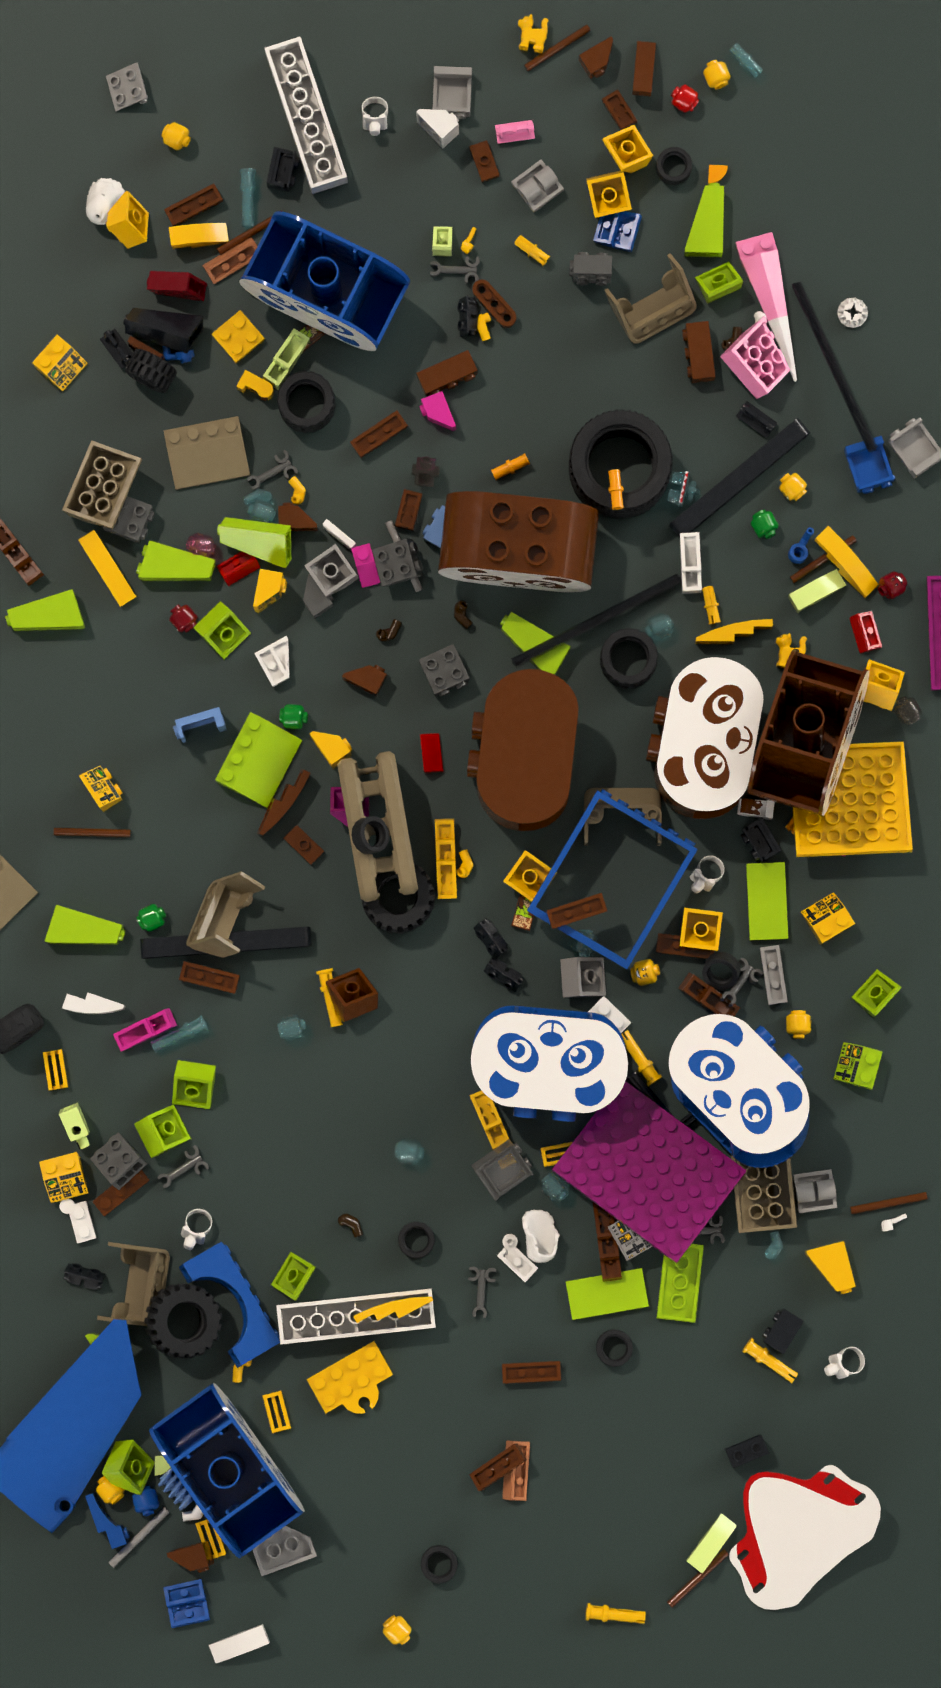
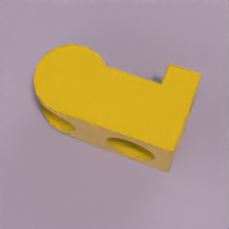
M247 370L244 371L236 386L237 390L243 393L248 389L258 394L259 398L264 401L270 400L274 395L273 386L268 381Z

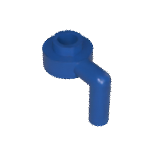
M162 346L166 361L180 360L181 363L191 362V358L195 357L194 349L189 350L188 353L181 351L171 353L169 347Z
M807 528L800 542L792 545L789 549L788 558L791 562L801 564L808 557L806 545L814 533L813 528ZM794 553H798L800 557H796Z

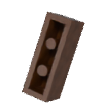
M709 321L686 323L685 329L682 330L683 341H687V348H684L685 359H689L690 364L687 367V376L691 378L692 383L714 381L715 369Z
M466 350L417 372L416 376L425 396L428 397L446 388L448 390L453 389L461 381L465 380V382L473 380L476 378L475 375L478 374V370L469 350Z

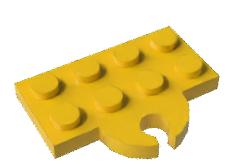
M375 1341L306 1380L325 1414L342 1404L347 1410L362 1414L366 1412L364 1408L359 1406L360 1398L367 1397L370 1401V1407L373 1409L379 1398L377 1384L392 1376L393 1373Z

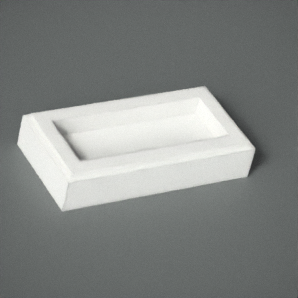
M328 519L324 521L323 529L346 548L352 551L351 548L356 547V543Z

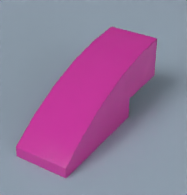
M170 1008L120 1030L113 1034L122 1052L178 1025Z

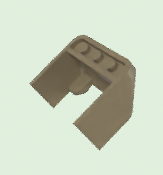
M671 253L667 256L672 270L663 275V288L631 305L626 298L616 300L608 288L604 290L615 316L633 343H641L691 315L696 310L697 304L684 270Z
M590 788L584 794V811L596 791L601 792L603 789L612 794L611 799L616 802L620 799L629 804L627 808H642V812L646 814L645 819L651 821L653 818L662 824L661 796L654 788ZM601 799L598 800L584 824V846H588V824L599 823L603 819L604 808H615ZM657 832V846H661L662 835Z
M242 871L213 881L207 889L186 942L187 946L194 950L222 958L239 953L240 949L234 946L233 942L228 938L240 909L248 907L253 901V894L264 890L265 886Z
M108 1242V1246L121 1248V1260L125 1264H130L125 1302H118L114 1305L111 1317L97 1316V1320L112 1322L114 1319L127 1320V1324L147 1326L144 1323L145 1318L148 1316V1312H146L147 1306H151L152 1302L150 1301L153 1296L156 1297L161 1289L166 1288L170 1260L169 1253L165 1249Z

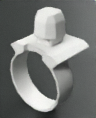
M380 97L366 99L362 103L363 129L369 130L372 136H378L380 130L387 129L388 105ZM371 103H379L386 108V111L379 115V117H370L363 110Z
M715 856L702 858L697 865V869L690 875V879L694 882L691 890L695 893H700L702 889L710 892L715 883L724 874L723 862ZM705 860L715 862L720 867L721 876L717 879H707L701 874L700 863Z
M194 1209L186 1216L187 1220L192 1214H204L208 1217L212 1226L211 1215L203 1209ZM185 1220V1226L182 1227L181 1236L185 1238L183 1246L185 1249L192 1250L196 1243L204 1244L205 1235L209 1233L211 1226L207 1231L198 1234L190 1230Z
M856 1347L845 1348L839 1354L829 1356L830 1364L824 1368L827 1376L836 1375L838 1379L859 1373L865 1365L864 1355ZM846 1349L855 1351L859 1356L860 1367L855 1373L849 1372L842 1366V1355Z

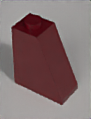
M150 271L147 290L154 294L196 301H204L207 283L189 272Z

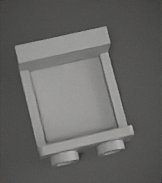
M434 66L432 110H446L449 114L453 113L458 119L470 117L471 67Z
M915 418L911 419L905 424L906 428L901 431L899 429L895 430L890 434L891 438L888 441L914 479L941 461V449L922 424L923 420L921 418L917 420Z

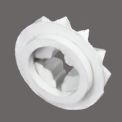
M856 297L847 298L841 302L837 312L840 322L850 328L861 326L868 316L867 306L863 300H859ZM854 305L855 311L858 314H855L853 320H851V313H848V310H851Z

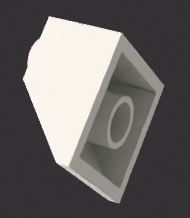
M419 109L416 111L417 123L442 149L459 134V120L453 113L449 114L446 110Z

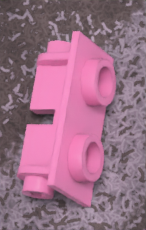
M532 120L495 125L498 144L535 139Z

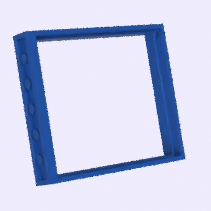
M602 789L601 792L597 790L527 911L550 924L547 913L536 906L599 799L605 801L689 851L626 959L568 925L557 927L560 931L628 969L698 849L694 847L696 843L687 838L684 841L678 838L679 834L670 828L668 831L661 828L662 824L653 818L651 821L645 819L646 814L638 809H635L633 812L627 808L629 804L620 799L616 802L611 799L612 794Z

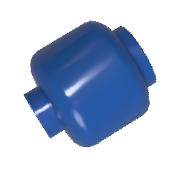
M145 1486L141 1495L135 1493L132 1495L135 1511L142 1513L143 1516L154 1514V1510L159 1507L157 1491L152 1489L151 1486Z

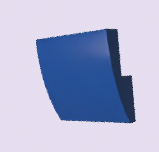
M626 211L601 216L593 241L608 247L632 252L642 216Z
M202 1579L163 1587L172 1628L210 1620Z

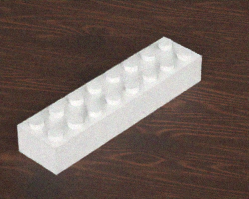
M301 37L266 47L265 54L311 193L315 194L348 183Z
M432 1288L276 1305L280 1344L436 1328L433 1301L401 1318H398L397 1314L393 1312L377 1320L373 1314L356 1323L353 1317L367 1309L391 1301L413 1297L433 1298Z

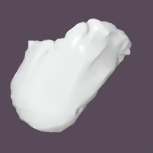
M100 178L96 183H92L86 202L88 219L97 225L106 224L109 210L125 192L120 182L111 178Z
M535 1209L526 1211L522 1217V1224L526 1234L527 1256L536 1263H546L556 1255L560 1235L557 1229H555L553 1217L547 1211Z

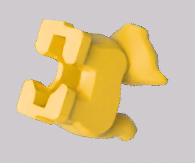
M532 14L518 20V26L522 30L519 50L527 51L529 44H534V52L543 53L544 43L548 34L547 23L549 20L547 18L541 21V29H532L534 24Z
M790 633L776 638L775 642L779 646V661L776 667L785 668L789 655L794 649L790 647L792 642ZM805 636L801 637L799 641L800 647L796 648L802 654L806 653L805 642L807 637Z

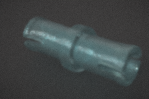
M736 43L734 47L739 52L733 47L729 52L740 62L741 67L744 66L756 78L758 73L754 68L759 73L764 69L752 59L753 56L751 54L748 55Z

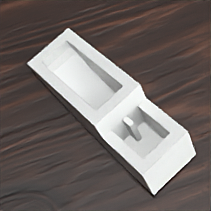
M699 532L680 533L682 594L701 593Z
M87 993L85 1000L67 994L62 1006L65 1010L84 1014L113 1013L125 1010L126 1007L123 1004L91 993Z
M261 1624L209 1645L215 1663H219L267 1645L270 1641L264 1625Z

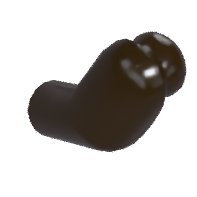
M733 327L732 337L722 341L721 347L724 351L742 334L741 327Z
M460 600L455 604L454 618L467 630L473 622L466 617L467 603Z
M393 619L390 628L377 630L376 637L384 642L394 639L402 622Z
M342 1214V1216L338 1217L339 1225L350 1227L354 1238L363 1235L359 1220L350 1214Z

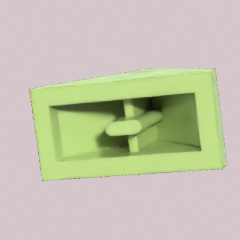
M433 227V256H452V227Z

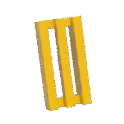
M63 1050L43 1052L49 1091L68 1088ZM56 1054H59L61 1073L63 1079L62 1085H60L57 1063L55 1057ZM50 1055L52 1059L56 1086L52 1085L51 1072L48 1060V1056Z
M573 1142L542 1147L541 1153L544 1167L556 1165L559 1161L547 1162V1158L563 1156L566 1152L546 1155L545 1151L569 1147Z
M282 1391L262 1395L272 1433L291 1429ZM275 1396H279L286 1426H282ZM271 1397L279 1428L274 1426L267 1398Z
M206 1519L195 1523L201 1542L206 1541L201 1525H204L214 1553L212 1555L213 1559L226 1555L223 1541L214 1530L221 1552H217L208 1525L209 1521Z

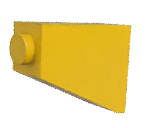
M844 1241L805 1251L807 1257L835 1291L845 1294L852 1292L851 1288L856 1287Z

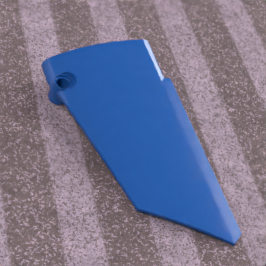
M114 1319L10 1433L0 1447V1492L51 1533L75 1509L76 1502L142 1395L127 1320ZM63 1500L70 1503L69 1510L62 1508L61 1503Z

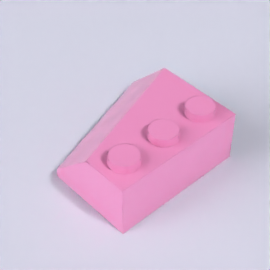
M765 316L742 333L720 356L756 399L768 394L790 371L781 349L777 348L773 340L775 338L773 332H770L766 325L767 320Z

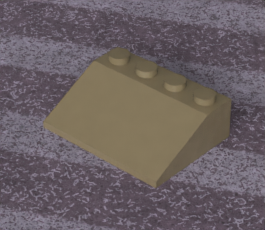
M238 416L163 430L176 490L250 476Z
M91 440L62 511L70 517L113 529L142 458Z
M0 854L1 930L38 892Z
M731 1155V1159L746 1170L744 1176L734 1187L739 1233L797 1228L791 1159L788 1158L786 1161L772 1167L754 1168L740 1163Z

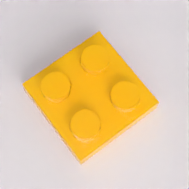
M241 310L212 333L213 338L236 364L265 340L263 335Z

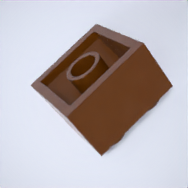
M360 968L326 981L334 1009L343 1022L378 1009V992Z

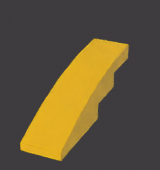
M829 526L815 538L814 541L828 553L826 557L840 569L838 572L864 598L879 585L856 554Z
M95 530L78 539L119 606L121 607L134 599L136 595Z
M773 619L750 620L723 626L696 637L695 644H734V637H753L754 629H772Z
M435 819L438 899L457 898L454 819Z
M481 1090L469 1096L494 1150L506 1142L509 1137L493 1100ZM509 1153L500 1159L498 1163L501 1169L517 1163V1161Z
M413 1297L391 1301L367 1309L353 1317L356 1323L373 1314L377 1320L393 1312L397 1314L398 1318H401L433 1301V1298Z

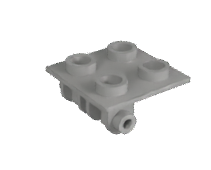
M138 62L106 76L116 112L137 102H140V104L147 102L148 95L146 94Z

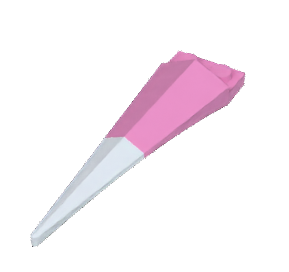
M770 232L738 241L735 244L740 262L788 364L793 381L796 382L797 376L779 255L773 233Z

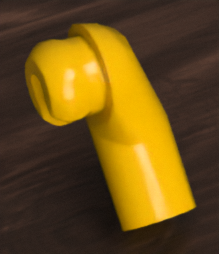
M487 312L481 313L478 316L477 329L482 341L491 338L486 323L491 322L490 315Z
M294 476L288 481L294 489L291 501L294 504H301L304 501L306 489Z
M467 849L459 852L462 864L457 869V875L461 878L468 877L474 866Z
M252 1360L238 1368L236 1365L233 1366V1382H242L244 1366L250 1367Z

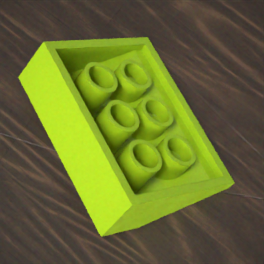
M250 712L215 781L268 808L302 740Z

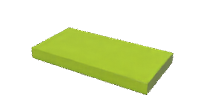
M785 862L746 864L749 941L788 939Z
M691 1244L677 1264L663 1254L656 1318L695 1323L704 1245Z
M642 1268L622 1271L621 1280L603 1282L602 1275L565 1281L572 1320L649 1307Z

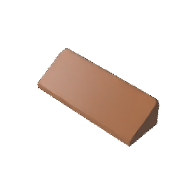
M250 237L205 263L203 268L213 284L249 264L257 245L253 238Z
M507 1440L506 1449L514 1443H518L527 1461L504 1476L503 1499L526 1501L530 1442Z

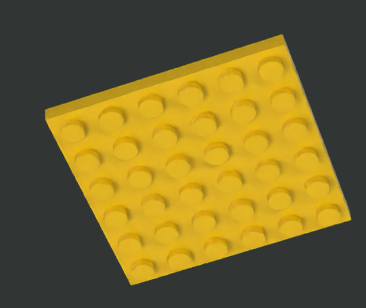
M904 742L850 744L833 797L825 815L820 816L793 807L796 857L912 852Z

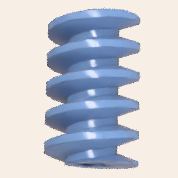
M171 1468L159 1478L158 1486L165 1485L163 1492L171 1491L168 1497H176L173 1503H181L179 1510H182L193 1501V1498L181 1481L178 1480L177 1475L172 1473L173 1470Z

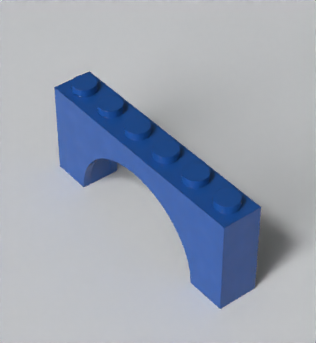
M220 1242L179 1266V1269L188 1284L198 1280L214 1281L227 1288L239 1303L243 1317V1328L237 1343L227 1351L238 1368L279 1344L280 1336L277 1330L271 1327L269 1323L270 1318L267 1313L261 1310L259 1299L250 1291L248 1280L246 1278L243 1279L238 1263L232 1260L230 1249L226 1244L224 1245Z

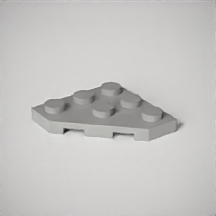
M284 1526L253 1549L261 1576L317 1556L311 1537L288 1526Z

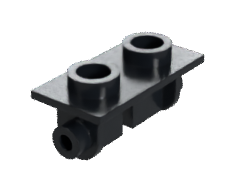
M467 295L459 299L457 306L460 317L458 321L460 337L466 334L468 336H476V332H478L477 319L471 318V315H477L476 298H468Z
M116 329L112 331L107 330L104 332V336L100 338V341L122 370L128 364L133 352Z
M748 401L742 405L736 415L737 418L765 438L769 436L777 425L776 421Z
M486 918L474 927L476 936L483 941L488 953L493 955L495 959L509 950L507 948L508 944L501 935L493 936L498 930L491 920L488 921Z
M491 958L483 972L489 978L496 979L502 983L506 989L516 992L524 980L522 974L513 968H510L508 972L504 971L507 964L498 958Z
M68 1263L63 1279L67 1280L66 1282L79 1286L81 1280H85L83 1287L101 1290L105 1273H101L98 1269L84 1268L80 1264Z

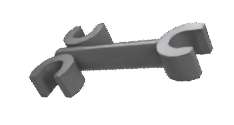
M467 256L465 259L466 266H441L438 262L432 261L431 266H436L438 270L430 272V276L437 277L440 273L466 274L465 284H468L470 277H474L476 282L479 280L477 275V267L480 262L479 257H476V262L471 264L469 263V256Z
M286 450L283 451L284 459L280 460L277 455L274 456L279 465L259 476L252 475L247 478L248 482L252 480L257 482L255 486L251 487L253 491L259 489L260 483L284 471V476L287 480L290 479L287 474L289 470H293L296 475L298 474L297 468L292 466L289 461V454Z
M744 958L738 961L742 964L743 968H740L741 975L730 991L725 992L720 999L723 1001L726 997L730 998L731 1003L729 1007H732L736 1002V995L747 979L755 985L758 980L753 975L761 977L763 974L760 969H754L748 965L747 960Z
M193 1146L195 1150L193 1156H190L187 1151L184 1152L185 1156L191 1160L168 1174L163 1173L157 1177L158 1179L162 1177L167 1178L168 1181L163 1185V1188L169 1187L173 1179L194 1167L198 1175L201 1174L198 1169L200 1165H204L207 1170L209 1169L208 1163L204 1162L200 1157L197 1146Z
M719 1216V1223L714 1224L711 1218L709 1220L711 1226L704 1227L699 1235L712 1234L710 1236L711 1244H714V1237L719 1236L721 1243H724L725 1239L721 1234L723 1217Z
M472 1266L469 1267V1270H475L476 1276L474 1278L469 1277L468 1280L476 1281L478 1279L477 1304L472 1314L473 1317H476V1311L482 1310L484 1313L483 1318H486L487 1311L484 1308L486 1280L488 1282H495L496 1279H490L488 1273L491 1271L496 1272V1269L478 1270V1268Z

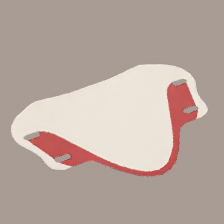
M834 1465L825 1466L811 1479L807 1480L775 1472L756 1473L748 1479L743 1492L747 1533L731 1549L729 1558L742 1578L747 1596L754 1604L763 1609L770 1610L795 1606L841 1560L874 1537L880 1520L881 1507L879 1500L871 1489L851 1480ZM829 1474H834L835 1478L829 1484H825L824 1479ZM864 1493L866 1498L859 1504H856L855 1498ZM743 1550H748L749 1554L743 1560H738L737 1556ZM759 1583H763L764 1588L758 1593H754L753 1588Z

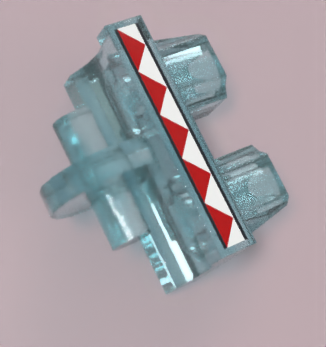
M684 470V473L673 472L671 483L681 485L680 491L670 489L667 500L676 503L677 507L682 508L685 493H688L687 500L690 501L693 500L694 495L700 494V490L695 488V481H691L690 487H687L690 471Z

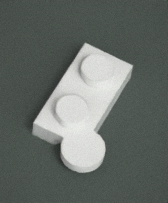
M71 1199L62 1200L59 1205L60 1210L70 1215L77 1244L96 1239L87 1201L75 1204Z
M507 1234L502 1240L504 1248L497 1256L526 1282L538 1267L516 1248L518 1243L516 1236Z

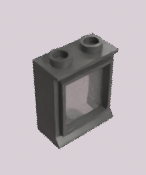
M509 1139L471 1165L495 1201L520 1182L534 1175L530 1170L533 1166L527 1157L525 1159L521 1157L520 1154L523 1151L517 1143L512 1144Z

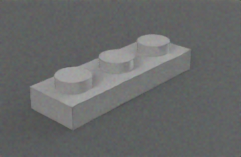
M779 945L761 947L760 955L768 1005L787 1003Z

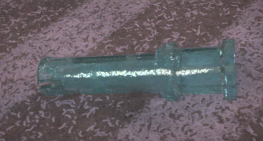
M244 168L239 170L241 174L239 189L242 191L241 226L254 227L253 195L256 190V185H254L256 169Z
M200 1015L198 1019L189 1023L185 1022L183 1027L150 1042L154 1051L158 1052L187 1037L194 1038L195 1034L204 1030L208 1031L209 1028L204 1017Z

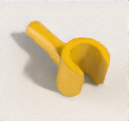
M472 227L467 239L462 242L461 250L466 254H469L474 247L470 242L477 230L475 227Z

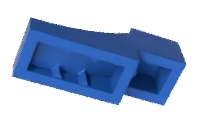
M95 1492L86 1495L85 1497L98 1533L106 1531L112 1549L127 1544V1539L130 1538L127 1527L123 1528L122 1524L117 1525L105 1513L97 1500Z

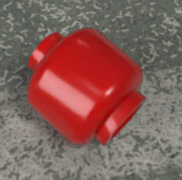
M685 84L680 88L676 86L670 95L673 97L672 105L684 113L692 112L699 102L698 93Z

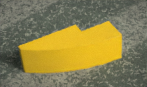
M203 223L169 227L172 249L190 246L196 248L227 243L229 241L226 223Z

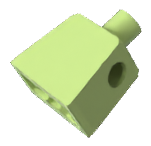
M77 1102L60 1109L59 1116L70 1141L76 1140L79 1149L88 1147L90 1144L87 1135H89L90 1131L79 1103ZM79 1126L81 1130L75 1131L73 1127Z

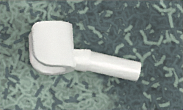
M903 1214L896 1218L882 1221V1231L893 1230V1223L907 1218V1215Z

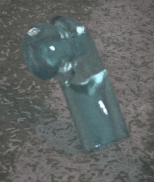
M257 489L243 497V501L247 506L255 501L268 503L272 499V494L269 491Z
M779 1231L769 1233L772 1243L765 1251V1256L768 1259H775L783 1249Z

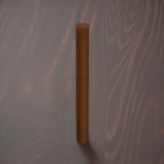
M586 24L524 65L527 71L533 69L590 32L589 26Z
M272 216L216 248L219 254L225 253L267 228Z
M852 535L844 540V542L849 547L857 542V540ZM828 553L823 554L790 576L793 583L797 582L829 560L826 557Z
M54 828V835L131 837V830Z
M922 1192L851 1206L850 1211L851 1214L927 1200V1193Z
M723 1549L714 1557L703 1573L698 1572L667 1603L673 1608L719 1565L729 1553Z

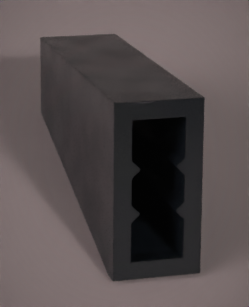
M133 308L129 314H126L123 321L125 334L184 353L189 352L203 332V316Z

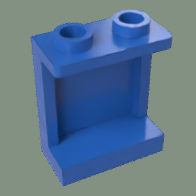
M882 435L873 438L874 442H876L875 444H877L876 446H878L876 451L868 452L863 441L844 448L857 493L863 492V494L873 492L874 488L881 486V489L892 486V482L895 481V476L892 474L883 447Z

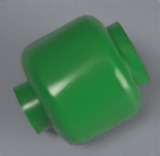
M764 509L752 516L753 519L750 524L759 538L765 537L769 539L776 535L775 531L778 529L779 524L771 511H765Z
M286 704L284 708L280 709L279 722L283 724L284 728L301 729L303 724L308 721V712L304 711L302 705Z
M150 904L140 909L138 912L139 916L136 918L142 930L146 929L148 932H152L164 925L166 913L162 907L158 908L156 904Z

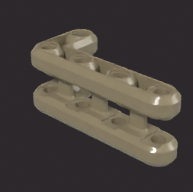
M390 751L380 752L376 756L377 764L374 767L359 769L357 761L353 758L341 759L337 764L360 897L365 902L376 901L380 897L375 880L379 873L396 872L400 884L399 893L403 895L414 894L418 890L395 754ZM379 774L377 780L360 781L361 775ZM376 795H381L385 799L387 812L385 813L386 816L380 819L385 822L388 828L389 837L392 838L394 849L391 856L374 858L373 854L361 853L355 847L351 836L355 822L366 817L364 816L362 806L363 799ZM367 824L364 834L369 843L371 835H376L373 827Z

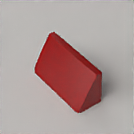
M241 551L216 567L226 584L230 586L259 569L260 565L254 556Z
M872 611L851 616L850 622L859 653L882 648Z
M439 733L420 734L424 773L442 772L443 765Z

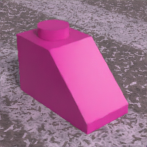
M442 391L421 399L422 405L419 408L422 416H427L428 421L451 431L456 430V424Z
M370 543L351 548L362 588L379 584L380 579Z

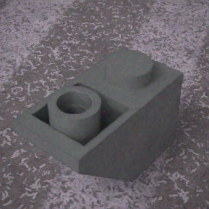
M309 573L303 602L313 618L316 619L333 607L332 601L334 598L332 595L326 597Z

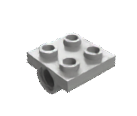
M542 159L511 181L513 187L533 212H536L564 191L553 170L546 166Z
M832 1169L793 1175L798 1213L837 1208Z

